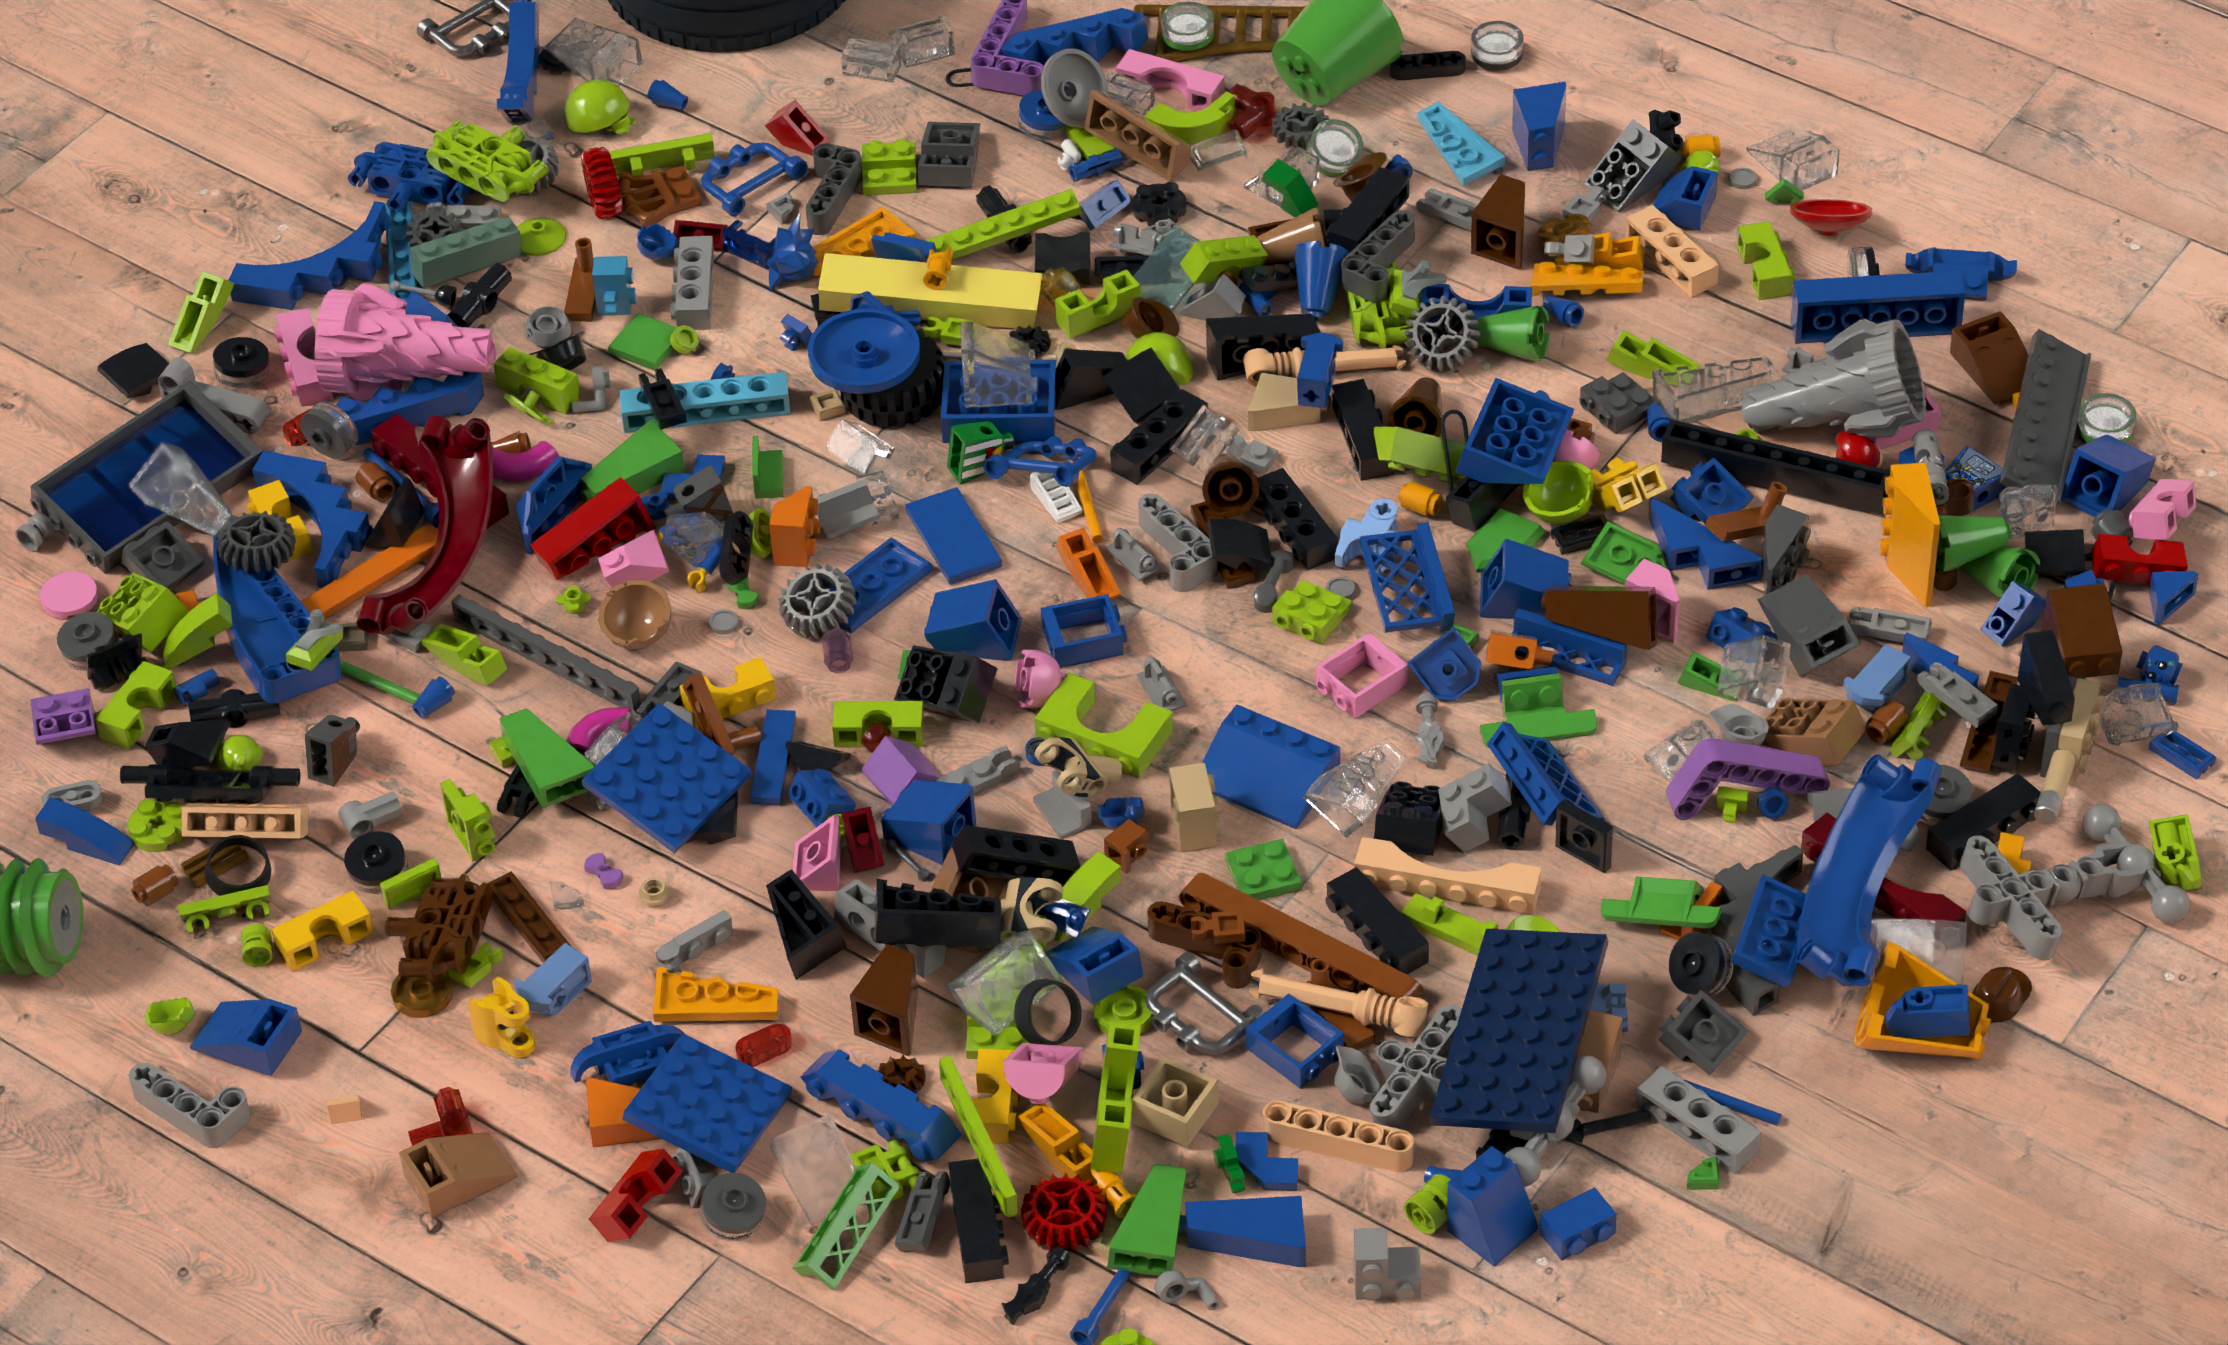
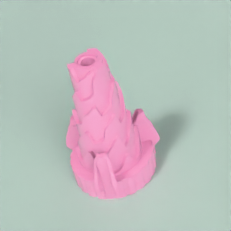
M362 283L354 291L331 289L327 292L321 304L316 325L315 368L317 379L323 391L348 393L355 400L363 401L371 399L380 386L401 390L402 380L414 381L415 377L463 376V372L488 373V369H491L493 362L496 361L497 354L495 341L491 338L492 330L452 326V323L431 320L430 316L405 314L407 308L406 300L400 299L370 284Z

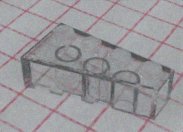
M1768 357L1734 360L1730 362V366L1708 363L1705 364L1704 369L1688 370V366L1676 367V372L1663 373V369L1652 370L1653 397L1672 420L1690 424L1726 413L1740 411L1742 409V399L1744 398L1743 390L1779 380V372Z

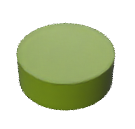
M681 325L672 332L670 343L677 352L689 354L698 346L699 336L692 327Z

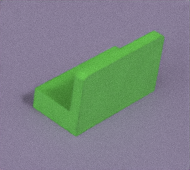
M753 436L752 477L755 499L783 497V450L760 451L758 436Z

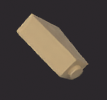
M1261 373L1248 409V431L1319 423L1324 411H1329L1331 395H1329L1326 408L1299 406L1297 378Z

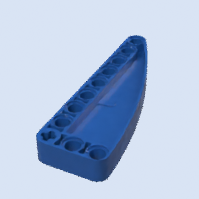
M225 521L217 523L213 534L217 593L231 605L232 627L226 629L235 655L259 695L266 702L279 703L337 682L341 678L342 672L340 652L336 646L312 671L287 663L286 653L306 633L310 622V613L274 568H271L270 572L263 570L257 574L256 571H250L246 574L244 570L235 571L234 567H227L226 562L221 561L219 550L217 549L219 528L224 527Z

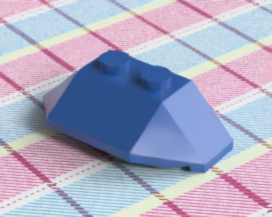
M558 456L519 499L516 505V512L526 553L531 555L534 551L530 544L560 523L582 499L580 491H582L581 477L592 469V464Z

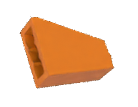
M595 1078L586 1079L589 1127L593 1147L661 1139L622 1120L624 1110L639 1092L640 1088Z

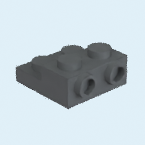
M1624 372L1610 380L1601 376L1580 388L1579 401L1585 411H1589L1603 426L1609 428L1614 434H1618L1647 417L1648 407L1653 404H1659L1653 396Z
M168 521L160 526L154 525L140 540L129 542L123 549L121 560L131 573L134 572L168 589H171L204 566V559Z
M1700 990L1693 999L1688 995L1676 1008L1680 1012L1676 1019L1670 1015L1660 1026L1659 1030L1663 1034L1659 1037L1658 1041L1679 1059L1682 1060L1685 1056H1688L1708 1075H1711L1749 1030Z

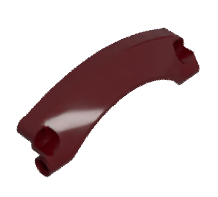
M438 415L428 417L419 441V451L431 475L437 494L439 528L436 544L424 569L412 581L389 592L365 596L356 621L357 626L367 633L387 636L395 629L403 633H411L447 600L471 567L486 532L493 490V458L490 428L483 419L472 418L465 425L458 424L451 430V423L446 418Z

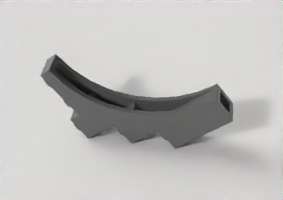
M1797 845L1777 852L1773 857L1754 864L1748 870L1740 863H1737L1730 868L1722 869L1714 878V883L1722 886V905L1719 906L1722 908V912L1717 924L1711 928V933L1719 940L1724 953L1725 964L1720 982L1753 1016L1778 1003L1780 985L1730 961L1761 875L1764 874L1779 882L1786 883L1802 872L1803 851Z

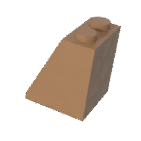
M1592 1009L1589 1011L1577 1058L1585 1055L1596 1057L1604 1065L1607 1076L1604 1086L1597 1093L1584 1095L1577 1105L1582 1111L1599 1113L1621 1058L1623 1018Z

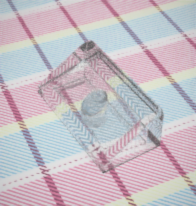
M1237 129L1191 145L1190 160L1200 171L1245 155L1247 151Z

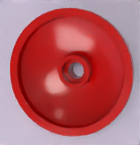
M1814 199L1791 204L1790 213L1805 226L1822 231L1824 236H1837L1840 231L1851 230L1866 222L1872 216V208L1866 204L1854 201Z

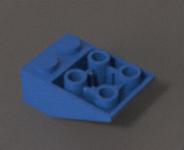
M1095 926L1081 932L1078 938L1072 937L1042 954L1043 958L1092 1005L1144 976L1139 949L1122 933Z
M272 999L221 1002L190 1045V1049L272 1076L302 1033L297 1008Z

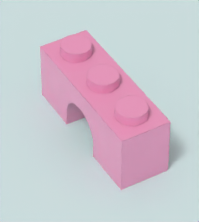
M2160 479L2130 512L2129 525L2133 528L2134 538L2168 540L2177 530L2176 518H2187L2196 508L2194 480Z

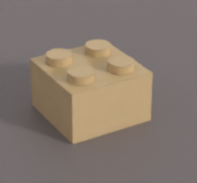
M1205 763L1170 767V804L1180 851L1186 852L1216 847V835L1221 834L1219 816H1216V814H1220L1219 798L1212 794V792H1215L1213 774H1207Z
M1163 1056L1131 1099L1132 1123L1188 1147L1219 1104L1218 1080Z

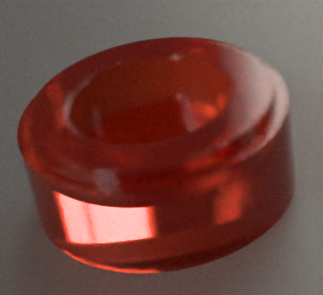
M882 723L872 725L862 737V746L873 753L885 736L890 737V730Z

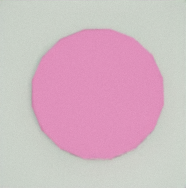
M78 571L64 572L46 581L41 588L40 600L44 611L50 616L68 619V616L92 610L98 601V589L94 579L88 574Z

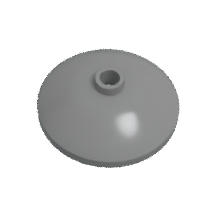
M1064 49L1053 54L1043 68L1041 88L1049 110L1059 121L1068 126L1076 128L1085 127L1090 92L1096 90L1108 95L1107 81L1099 64L1089 54L1081 50Z

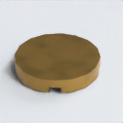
M1567 214L1564 220L1559 221L1558 218H1553L1547 221L1537 231L1540 245L1545 247V242L1565 243V235H1589L1592 227L1588 217L1582 214Z
M447 973L442 974L438 981L432 983L428 982L427 977L401 978L398 974L391 987V996L395 1008L402 1014L414 1018L436 1015L447 1007L453 995L452 982Z

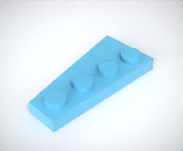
M1440 102L1418 112V122L1463 187L1505 165V156Z

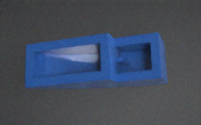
M1908 632L1904 635L1902 653L1911 657L1910 669L1917 676L1923 671H1927L1930 674L1929 667L1933 663L1939 662L1950 671H1955L1975 688L1978 687L1979 675L1958 666L1959 656Z
M52 797L49 798L35 817L39 834L65 841L67 849L119 866L134 846L132 839L102 819Z

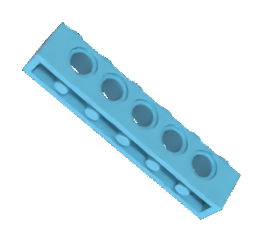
M786 371L672 384L686 413L687 422L669 428L789 415L791 412ZM642 388L619 390L624 433L636 432L651 420H654L657 424Z

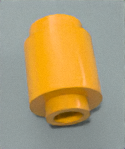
M1712 134L1686 136L1685 141H1683L1684 147L1681 149L1682 158L1686 157L1687 159L1691 153L1697 150L1710 151L1717 158H1720L1721 146L1719 136H1712Z
M1410 481L1400 489L1398 500L1401 501L1402 508L1428 517L1429 515L1436 516L1442 506L1443 495L1439 494L1436 489Z

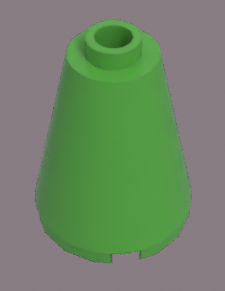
M1533 306L1478 317L1476 319L1479 326L1473 330L1479 331L1480 337L1473 340L1478 343V346L1531 361L1544 359L1548 350L1550 333H1545L1544 324H1549V317L1544 306Z
M1938 515L1940 532L1936 569L1940 573L1949 572L2006 546L2008 539H2011L2012 536L2009 523L2004 522L2002 517Z
M2004 546L1964 564L1960 568L2001 599L2012 581L2028 586L2033 590L2039 574L2035 573V566H2040V560L2037 554L2029 549Z

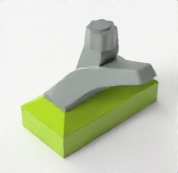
M1422 260L1413 271L1393 269L1390 275V311L1415 318L1412 315V310L1420 311V291L1428 286L1446 283L1445 274H1428L1431 265L1426 260Z
M320 609L312 610L306 633L286 653L287 663L312 671L343 638L342 629L344 627L340 623L329 624L324 622L323 611Z

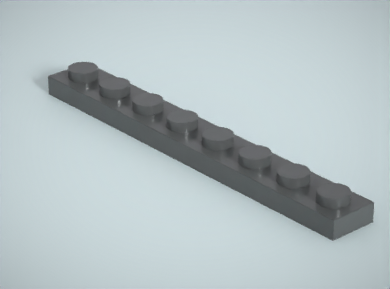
M458 594L451 601L455 622L619 707L630 708L632 714H635L641 705L639 687L633 682L614 675L608 669L600 668L588 659L571 653L565 647L546 640L542 635L523 628L519 623H513L502 617L499 613L480 606L474 600H469Z

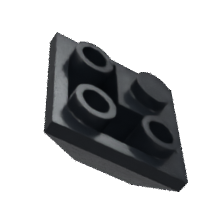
M210 720L155 726L145 748L156 764H168L171 766V769L205 766L212 763L230 726V722L228 720Z

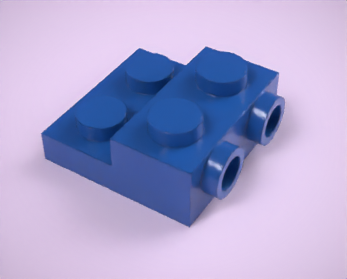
M1714 457L1706 464L1703 462L1697 464L1690 472L1691 476L1688 479L1685 477L1680 478L1671 488L1674 493L1670 497L1687 516L1691 518L1695 514L1704 524H1706L1708 516L1742 510L1754 498Z

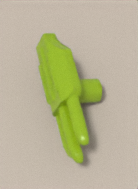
M531 389L526 399L505 393L503 398L522 413L534 417L544 425L549 426L552 424L553 421L541 413L540 409L535 406L540 396L538 392Z

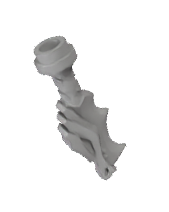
M1422 694L1416 701V711L1422 714L1423 718L1422 723L1418 726L1420 734L1415 737V740L1421 747V753L1415 759L1426 763L1427 768L1436 769V757L1439 756L1444 748V732L1439 723L1434 721L1433 713L1438 709L1437 700L1432 694Z

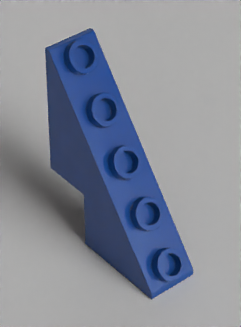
M1653 497L1649 499V520L1670 571L1698 566L1708 590L1761 580L1763 560L1758 554L1738 545L1733 540L1721 541L1708 528L1689 516L1678 512Z

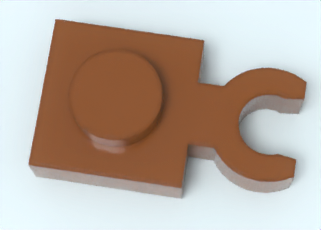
M1243 910L1212 912V919L1209 920L1200 916L1190 918L1191 929H1200L1192 930L1193 942H1203L1208 937H1214V944L1245 942Z

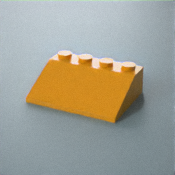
M1926 462L1891 465L1890 477H1885V491L1888 498H1883V512L1886 518H1881V533L1884 538L1879 539L1880 556H1885L1887 568L1925 607H1931L1940 521Z

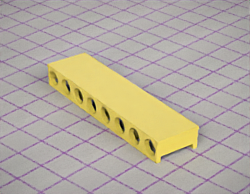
M831 253L824 254L818 286L819 310L833 312L849 311L852 297L869 291L883 305H893L894 311H919L921 320H927L928 317L933 316L946 322L948 317L972 320L975 321V325L1017 329L1018 326L1027 328L1030 324L1032 328H1035L1042 273L951 265L950 271L946 274L948 282L941 290H933L923 282V277L928 270L927 262Z

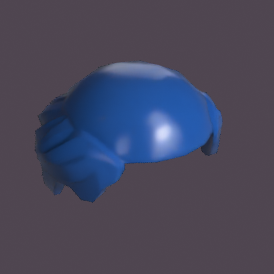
M657 223L648 227L642 226L637 233V247L644 257L658 261L674 256V249L677 248L679 240L674 233H671L664 226Z
M1141 797L1109 798L1105 801L1103 807L1098 805L1099 820L1111 830L1117 829L1128 819L1137 824L1145 814Z

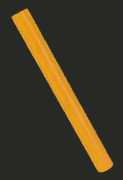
M1079 457L1076 458L1075 460H1070L1069 462H1072V463H1073L1074 461H1076L1077 459H1079ZM1081 470L1079 478L1075 482L1092 541L1100 543L1103 541V534L1084 470Z

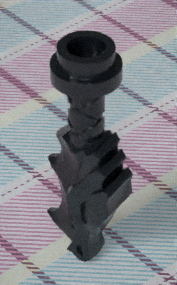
M1059 1246L1050 1249L1046 1254L1047 1263L1038 1274H1031L1026 1283L1018 1284V1291L1013 1300L1001 1303L1005 1312L1004 1317L1011 1325H1014L1022 1314L1026 1315L1039 1310L1045 1303L1051 1286L1049 1280L1057 1270H1065L1069 1266L1071 1256L1065 1249Z

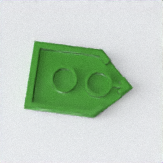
M1502 508L1495 510L1466 542V547L1472 556L1476 573L1484 571L1505 538L1533 548L1544 536L1545 530L1540 524Z
M1608 521L1581 562V565L1624 585L1627 577L1643 559L1666 568L1662 557L1663 554L1658 544Z

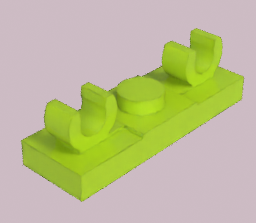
M1925 691L1889 752L1898 757L1907 751L1908 756L1917 761L1924 755L1922 751L1930 745V742L1925 737L1919 736L1920 733H1925L1934 722L1931 717L1939 722L1945 718L1947 714L1944 711H1947L1950 707L1934 694Z
M268 885L178 905L181 921L187 920V931L189 934H194L192 925L198 920L204 923L206 931L210 929L207 915H218V918H226L236 915V910L247 907V917L251 921L254 920L253 909L255 907H262L265 917H268L270 909L266 902L271 901Z

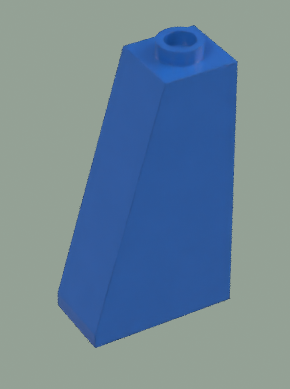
M1302 1196L1185 1202L1186 1215H1180L1181 1235H1187L1188 1248L1295 1267H1306Z

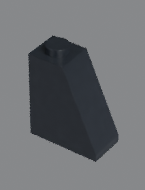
M1064 349L1056 367V410H1062L1114 394L1103 376L1127 361L1123 352Z
M2053 630L2024 634L2017 677L2021 688L2043 726L2071 722L2075 697Z

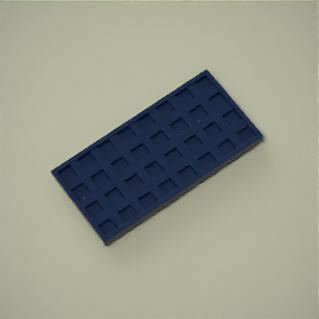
M1505 929L1485 930L1429 1116L1431 1125L1556 1133L1608 947L1607 934Z

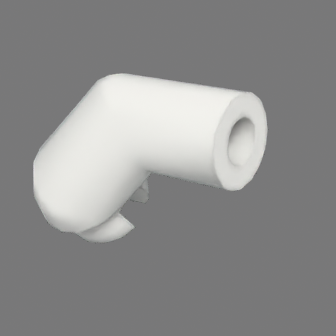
M1066 139L1062 142L1061 147L1065 152L1062 155L1064 157L1062 159L1058 157L1057 159L1060 168L1068 171L1069 166L1077 164L1081 159V153L1071 139Z

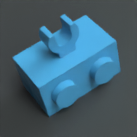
M627 256L594 257L592 278L598 316L631 315V306L636 304L637 295L636 288H631V284L634 282L633 267H628Z

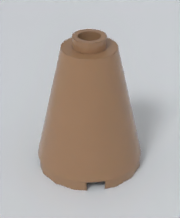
M1313 208L1258 236L1257 239L1268 254L1263 263L1292 262L1295 260L1294 252L1296 245L1303 242L1318 241L1321 242V247H1328L1321 217H1315L1319 213L1318 208Z

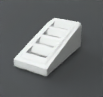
M1034 472L1030 475L1031 490L1057 524L1083 514L1082 508L1069 486L1064 487L1058 484L1054 478V473ZM1067 504L1069 505V506H1067V507H1065V508H1062V509H1060V510L1057 509V508L1062 507V506H1064V505H1067Z

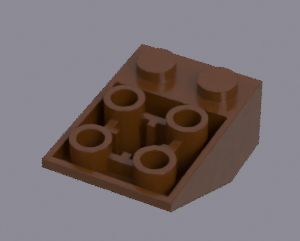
M2001 311L1952 328L1950 354L1993 404L2010 399L2014 393L2020 392L2028 353L2016 328Z

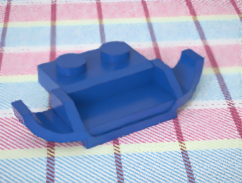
M1932 247L1916 254L1906 253L1905 266L1912 273L1960 271L1965 289V299L1986 300L1988 280L2002 281L2014 277L2017 271V260L2008 261L2001 255L1991 251L1981 252Z
M651 1021L593 1037V1043L583 1048L575 1056L570 1068V1075L576 1083L581 1081L583 1072L590 1067H594L598 1075L605 1074L610 1082L632 1086L634 1083L648 1080L668 1053V1044L675 1043L680 1035L685 1033L675 1026L653 1025Z

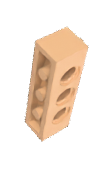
M1651 205L1626 217L1625 238L1639 236L1645 250V256L1688 296L1692 298L1717 286L1719 265L1716 260L1707 255L1697 243H1694L1684 234L1681 228L1675 226L1664 213H1661L1656 207Z
M188 803L182 806V836L228 837L232 835H245L251 838L301 839L308 835V805Z

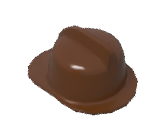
M1377 152L1363 157L1343 175L1335 179L1333 185L1341 187L1345 195L1352 202L1355 194L1365 187L1368 178L1374 176L1377 170L1385 163L1387 159L1386 154Z
M1135 297L1133 299L1132 307L1126 311L1125 320L1121 323L1122 329L1131 332L1136 339L1152 332H1164L1174 337L1179 333L1178 321L1167 306L1158 301L1142 297Z
M1997 967L1988 971L1980 979L1972 994L1989 1004L1987 1018H1990L1992 1023L2004 1022L2012 1019L2018 1013L2031 994L2032 984L2027 975L2018 969Z

